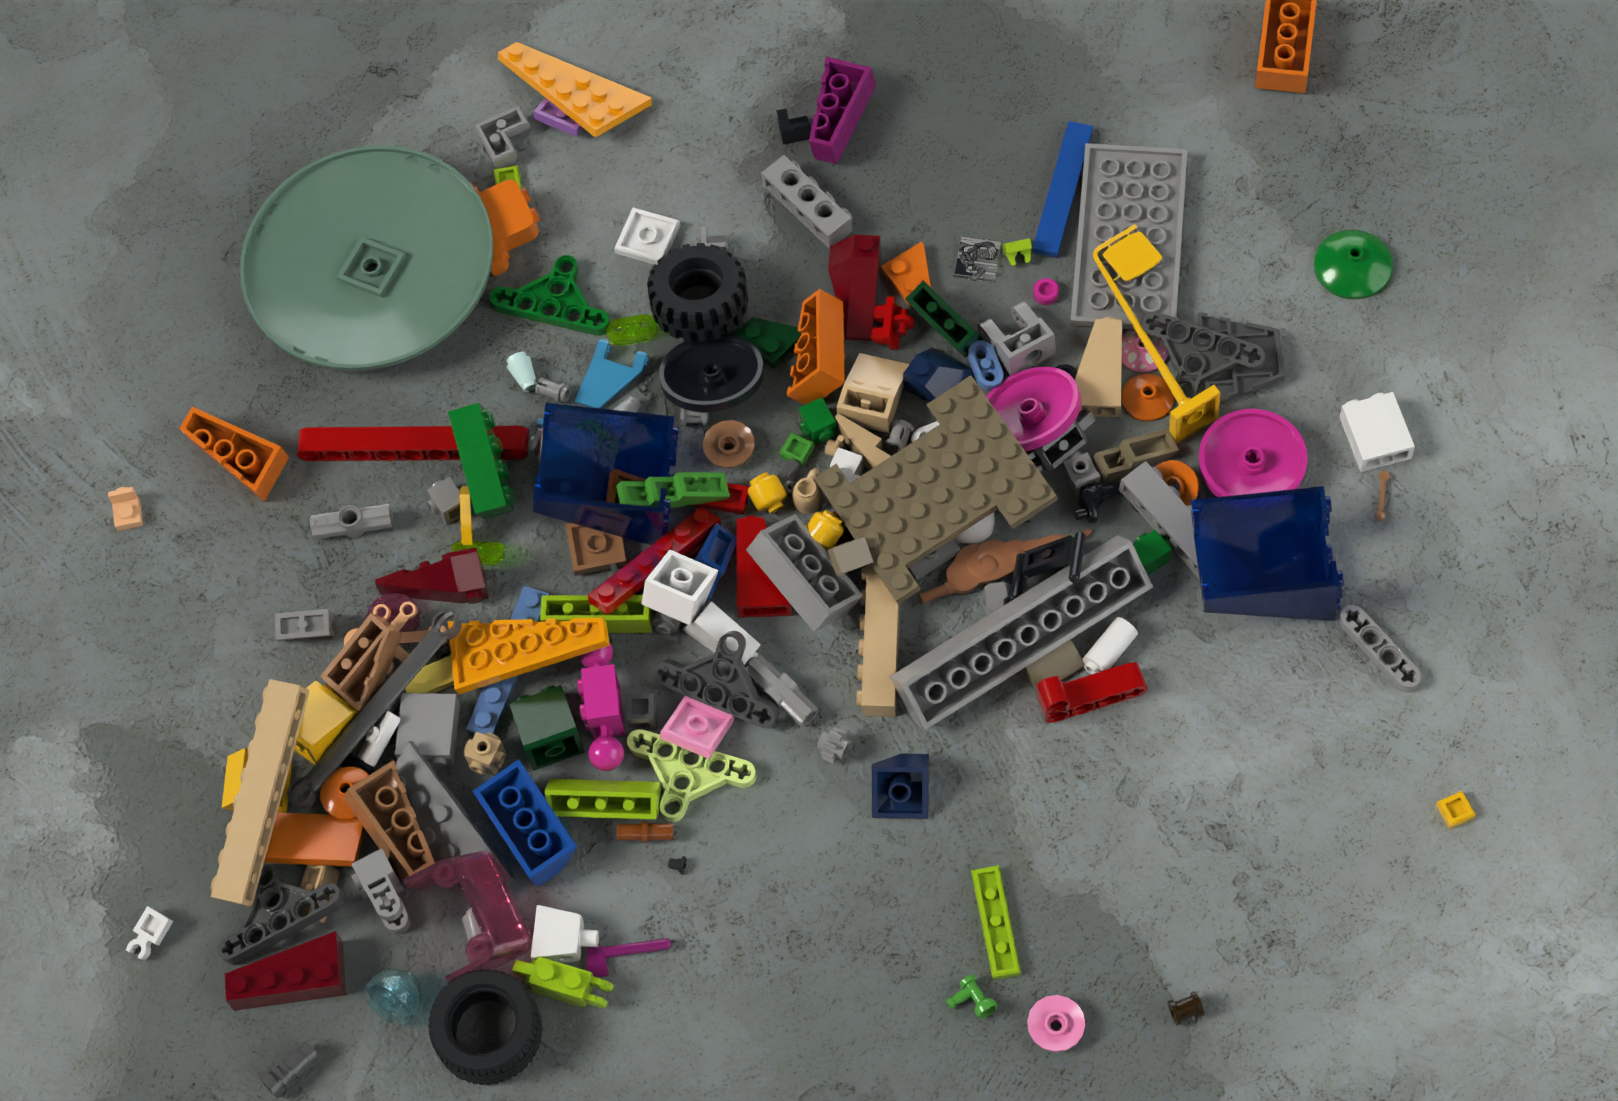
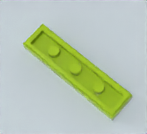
M999 865L971 870L992 980L1020 976L1021 971Z

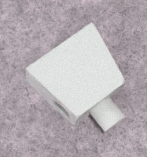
M537 905L531 950L532 960H537V957L540 956L560 963L578 962L581 959L582 947H598L599 931L585 930L584 921L580 914Z

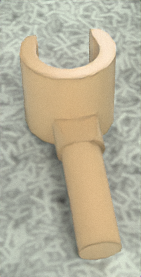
M839 435L836 441L829 439L825 448V454L834 457L838 447L842 449L844 443H842L844 436Z

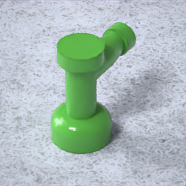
M971 974L960 981L959 984L962 989L952 998L946 999L951 1009L957 1007L956 1005L972 997L976 1003L975 1014L979 1019H983L991 1015L998 1008V1005L992 998L984 996L976 984V977L974 974Z

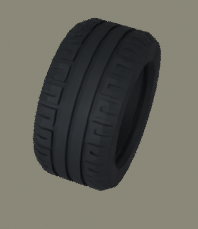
M480 969V971L473 970V972L469 971L465 975L462 974L460 977H456L453 979V982L450 981L443 988V991H440L439 996L436 997L435 1003L432 1005V1010H430L428 1028L435 1052L452 1074L468 1083L491 1085L492 1083H503L505 1080L512 1079L511 1077L513 1076L516 1077L517 1073L524 1071L523 1069L527 1068L528 1063L532 1062V1058L535 1057L539 1044H541L542 1020L533 997L522 982L508 973L505 974L503 971ZM483 1001H499L509 1006L515 1013V1027L508 1042L502 1047L487 1054H476L458 1045L456 1039L457 1024L463 1013L471 1006Z

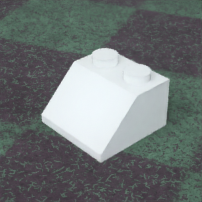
M669 550L645 580L642 605L691 625L703 609L717 577L718 570Z

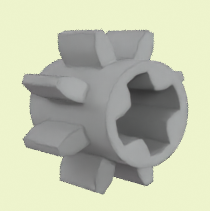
M834 727L833 731L825 730L822 733L817 744V749L821 751V759L833 764L835 759L843 760L846 757L851 745V741L846 739V731Z

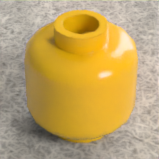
M766 472L749 482L751 486L748 489V495L758 511L764 512L768 510L772 514L784 506L782 502L786 499L787 493L776 475H769Z
M828 510L814 513L806 525L812 538L826 550L833 548L844 532V528L841 525L843 521Z

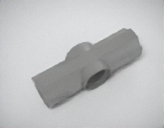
M390 504L364 508L348 505L338 512L312 515L310 518V527L314 540L342 535L357 538L364 532L393 528L394 525ZM357 519L354 523L347 524L350 520Z
M761 655L754 657L748 663L746 670L752 682L763 691L767 700L776 704L778 709L782 708L801 727L808 725L818 713V708L799 691L797 684L787 674L778 672Z

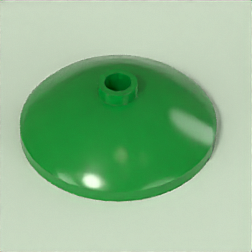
M1343 230L1330 235L1319 245L1314 258V271L1321 285L1330 293L1345 299H1364L1377 294L1387 285L1393 270L1392 255L1386 244L1375 235L1361 230ZM1351 254H1358L1359 256L1354 257Z

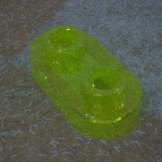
M649 314L629 316L612 320L606 327V334L609 342L615 346L630 345L654 339L658 334V325L655 323L653 316ZM642 324H648L646 327H641ZM618 328H623V329H622L621 331H619V332H616V331H615V330L618 329Z
M458 541L452 545V552L476 547L482 563L486 565H497L505 558V546L499 542L473 541L472 545H463L461 541Z

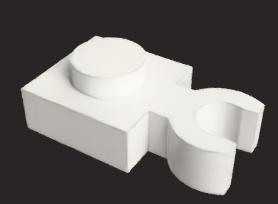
M147 906L133 929L139 935L137 939L129 942L126 951L134 954L136 949L141 946L138 958L145 961L150 956L151 944L160 945L173 920Z

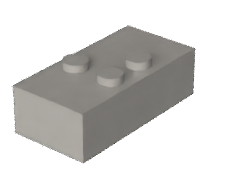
M796 514L760 531L746 549L813 632L847 615L863 597L862 593L845 573L836 576L830 555L820 543L812 538L809 530Z

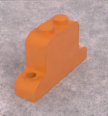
M505 180L479 192L477 186L474 187L485 206L492 227L494 250L491 272L494 277L507 271L509 267L508 259H511L508 251L534 240L539 234V228L536 223L541 220L535 207L529 209L527 203L531 202V199L525 187L520 189L514 180Z

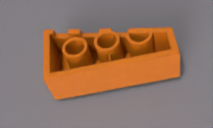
M818 289L802 302L798 332L801 333V336L794 348V353L798 354L796 366H791L790 376L794 378L793 386L788 387L786 395L804 405L818 398H825L845 383L843 301L821 289Z
M193 406L179 428L193 444L263 502H265L289 459V456L281 446Z

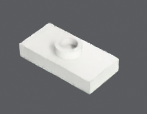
M386 710L367 732L366 741L357 757L373 767L376 766L401 718Z

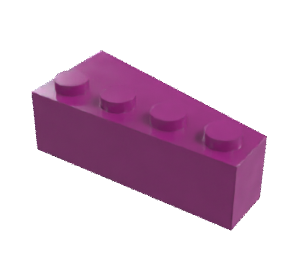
M826 57L825 71L822 74V86L820 95L817 98V111L814 114L809 143L814 159L838 164L876 87L871 67Z

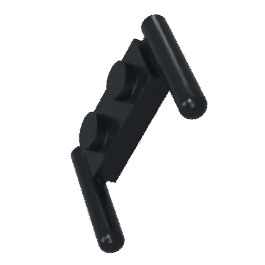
M1077 532L1075 537L1069 535L1027 550L1025 554H1017L1010 601L1021 595L1024 576L1030 578L1071 563L1069 580L1072 583L1078 582L1086 535L1082 532Z

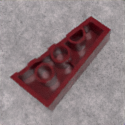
M334 931L225 973L226 1002L236 1011L346 995L342 939Z

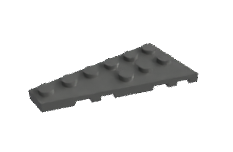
M408 741L396 762L397 772L401 782L404 784L407 798L414 809L417 823L424 834L432 857L497 902L502 901L516 877L498 853L492 850L484 839L483 833L474 826L469 819L470 816L446 784L440 781L433 771L434 768L419 753V748L413 741Z

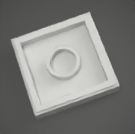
M633 207L614 248L615 254L658 265L657 261L663 255L667 256L681 226L680 220Z

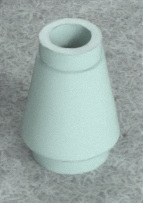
M525 352L511 355L507 359V369L524 392L534 390L537 382L530 356H527Z

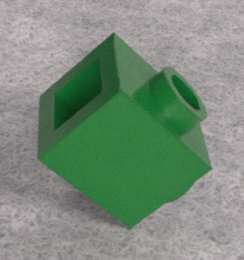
M822 397L798 408L801 421L799 426L805 438L810 437L811 441L817 444L819 442H827L837 434L836 421Z
M1156 530L1149 534L1143 533L1135 539L1133 546L1147 575L1171 560L1172 545L1164 535L1160 536Z

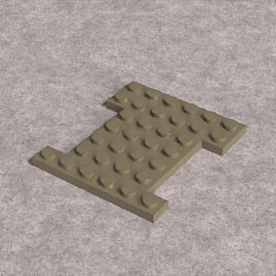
M971 375L926 404L939 423L937 427L873 469L849 483L836 463L814 478L853 538L865 537L873 559L871 565L897 604H900L921 590L908 571L909 567L994 511L999 510L1013 530L1058 500L1052 488Z

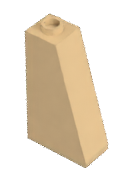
M1113 317L1095 319L1075 378L1082 397L1080 411H1091L1094 417H1120L1122 320H1117Z

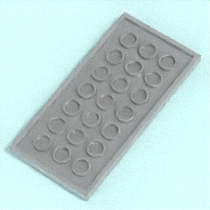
M1085 144L1070 325L1093 327L1095 319L1113 317L1117 320H1122V329H1134L1093 259V252L1096 247L1134 224L1137 226V229L1129 234L1142 232L1161 254L1162 260L1153 268L1132 280L1123 281L1119 277L1114 280V283L1141 326L1144 316L1153 311L1176 318L1188 149ZM1125 235L1124 237L1120 238L1119 240L1115 241L1110 245H1114L1115 243L1127 237L1128 235ZM1107 246L1098 253V257L1113 280L1119 275L1103 257V253L1109 248ZM1158 319L1148 323L1151 330L1159 327L1164 329L1165 332L1167 331V327L1161 326Z

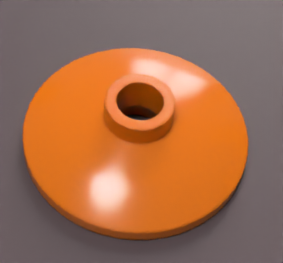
M1147 373L1134 376L1124 385L1121 401L1125 411L1137 420L1148 422L1159 420L1170 412L1174 404V395L1164 378ZM1150 391L1153 394L1145 395L1143 392Z
M1168 460L1158 464L1156 468L1162 474L1164 482L1168 486H1173L1175 482H1178L1180 485L1178 491L1180 499L1186 506H1192L1199 492L1198 478L1193 469L1186 463L1178 460Z
M343 767L335 770L323 783L320 790V800L327 813L342 820L357 818L344 800L346 793H342L341 790L346 786L352 787L369 776V774L356 767Z

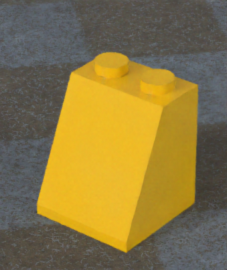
M314 681L306 688L310 692L294 749L295 752L314 765L359 714V711L346 700L339 697V693L328 683L323 686L318 681Z

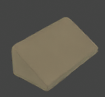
M1068 640L1025 667L1024 674L1037 691V684L1041 680L1052 676H1059L1061 681L1083 669L1085 664L1073 642Z

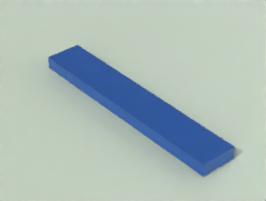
M1068 121L1032 253L1058 258L1084 165L1085 144L1090 143L1093 133L1092 125Z

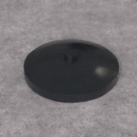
M721 334V337L713 340V338L706 339V342L700 343L698 340H692V342L684 341L665 356L659 369L660 385L666 398L676 406L694 412H717L735 407L749 399L759 389L764 378L763 359L759 350L749 341L730 334Z

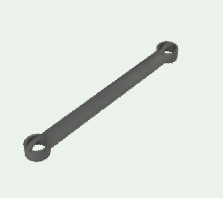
M443 610L434 616L431 623L432 628L305 777L299 778L290 784L287 791L288 799L296 807L306 809L316 802L318 790L338 768L446 640L454 639L460 633L461 621L452 611ZM454 619V623L448 631L440 632V628L445 620ZM310 786L307 797L296 801L298 792L303 787Z

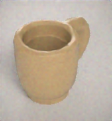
M817 468L810 470L807 478L800 479L793 489L794 506L803 514L815 513L822 505L821 490L814 479L821 474Z

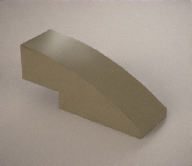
M1165 429L1121 441L1119 447L1096 452L1092 462L1096 471L1101 476L1100 483H1112L1121 480L1145 461L1151 467L1177 454L1179 448L1169 430Z

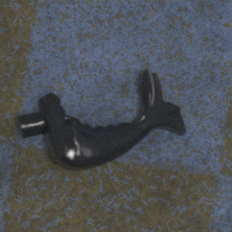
M1096 483L1084 487L1078 502L1081 509L1074 510L1075 519L1078 521L1086 518L1090 524H1095L1098 521V508L1102 501L1118 494L1123 495L1119 491L1120 484Z

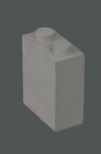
M402 693L399 713L401 719L398 724L395 749L397 759L400 757L408 741H413L419 748V753L432 767L445 768L446 765H454L460 714V702L456 694Z

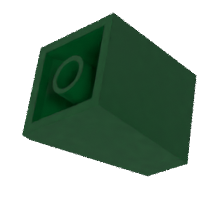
M561 685L556 687L548 686L542 689L540 693L531 696H520L514 702L509 703L533 771L585 752Z

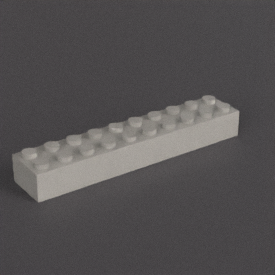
M1115 536L1083 556L1078 582H1070V565L891 675L890 678L913 722L924 730L928 729L1153 588L1132 542L1121 536Z

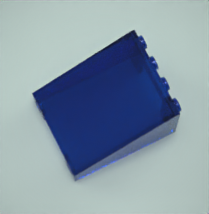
M546 403L538 475H536L533 494V512L644 544H654L668 533L671 499H666V489L661 488L659 508L606 502L609 474L613 469H617L645 479L648 477H673L674 474H670V466L676 467L679 427H674L675 416Z
M1324 486L1191 500V520L1205 613L1325 621L1335 620L1336 610L1341 609V587L1344 586L1342 570H1337L1336 560L1332 561L1331 544L1326 545L1325 536H1329L1328 524H1330L1332 505L1330 496H1325Z

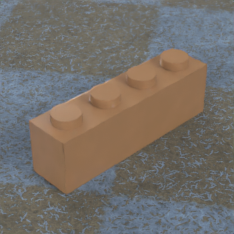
M393 760L348 788L344 800L379 849H383L391 866L409 889L432 873L435 862L424 834L419 828L416 814L409 803L406 789L400 780L396 764Z

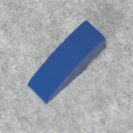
M718 523L713 526L695 558V561L718 570L717 577L706 602L711 598L718 579L724 574L737 543V536Z

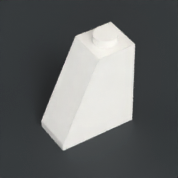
M712 601L703 607L691 625L686 624L682 629L686 634L713 652L716 651L718 641L724 634L733 630L738 631L746 640V648L742 657L743 663L748 665L754 657L758 656L756 650L761 644ZM728 637L726 639L728 649L737 651V640L733 637Z

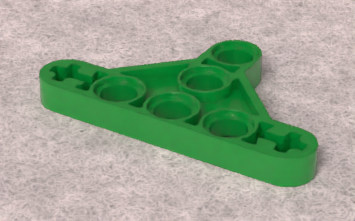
M563 255L557 258L551 273L518 289L505 286L496 287L491 291L489 297L493 309L497 312L591 335H604L609 331L611 325L609 316L605 311L588 306L575 283L579 268L576 259L570 255ZM570 263L573 265V269L570 272L560 271V267L563 264ZM556 285H563L565 287V290L560 294H554L551 291ZM503 296H506L507 300L504 299L501 301V303H498L497 299H501ZM528 300L533 303L532 307L527 310L519 308L520 303ZM546 307H556L557 311L553 315L547 316L543 313ZM572 312L581 314L580 319L577 321H569L567 317ZM602 319L603 323H599L598 326L594 325V322Z

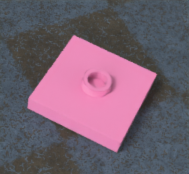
M684 696L661 730L660 739L710 759L734 722V716Z

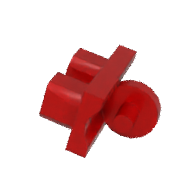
M894 296L886 297V304L875 306L874 318L878 323L883 322V327H875L871 333V338L876 345L887 344L891 351L899 350L900 335H906V330L914 328L915 325L914 318L908 315L909 311L897 305Z

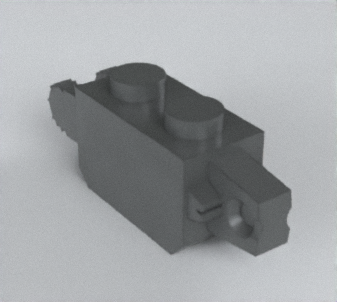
M1080 411L1070 428L1056 440L1043 447L1026 451L1039 472L1055 469L1086 444L1085 430L1095 421L1091 411Z

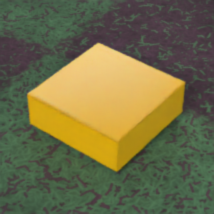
M1463 791L1439 800L1436 803L1449 829L1472 820L1476 816Z

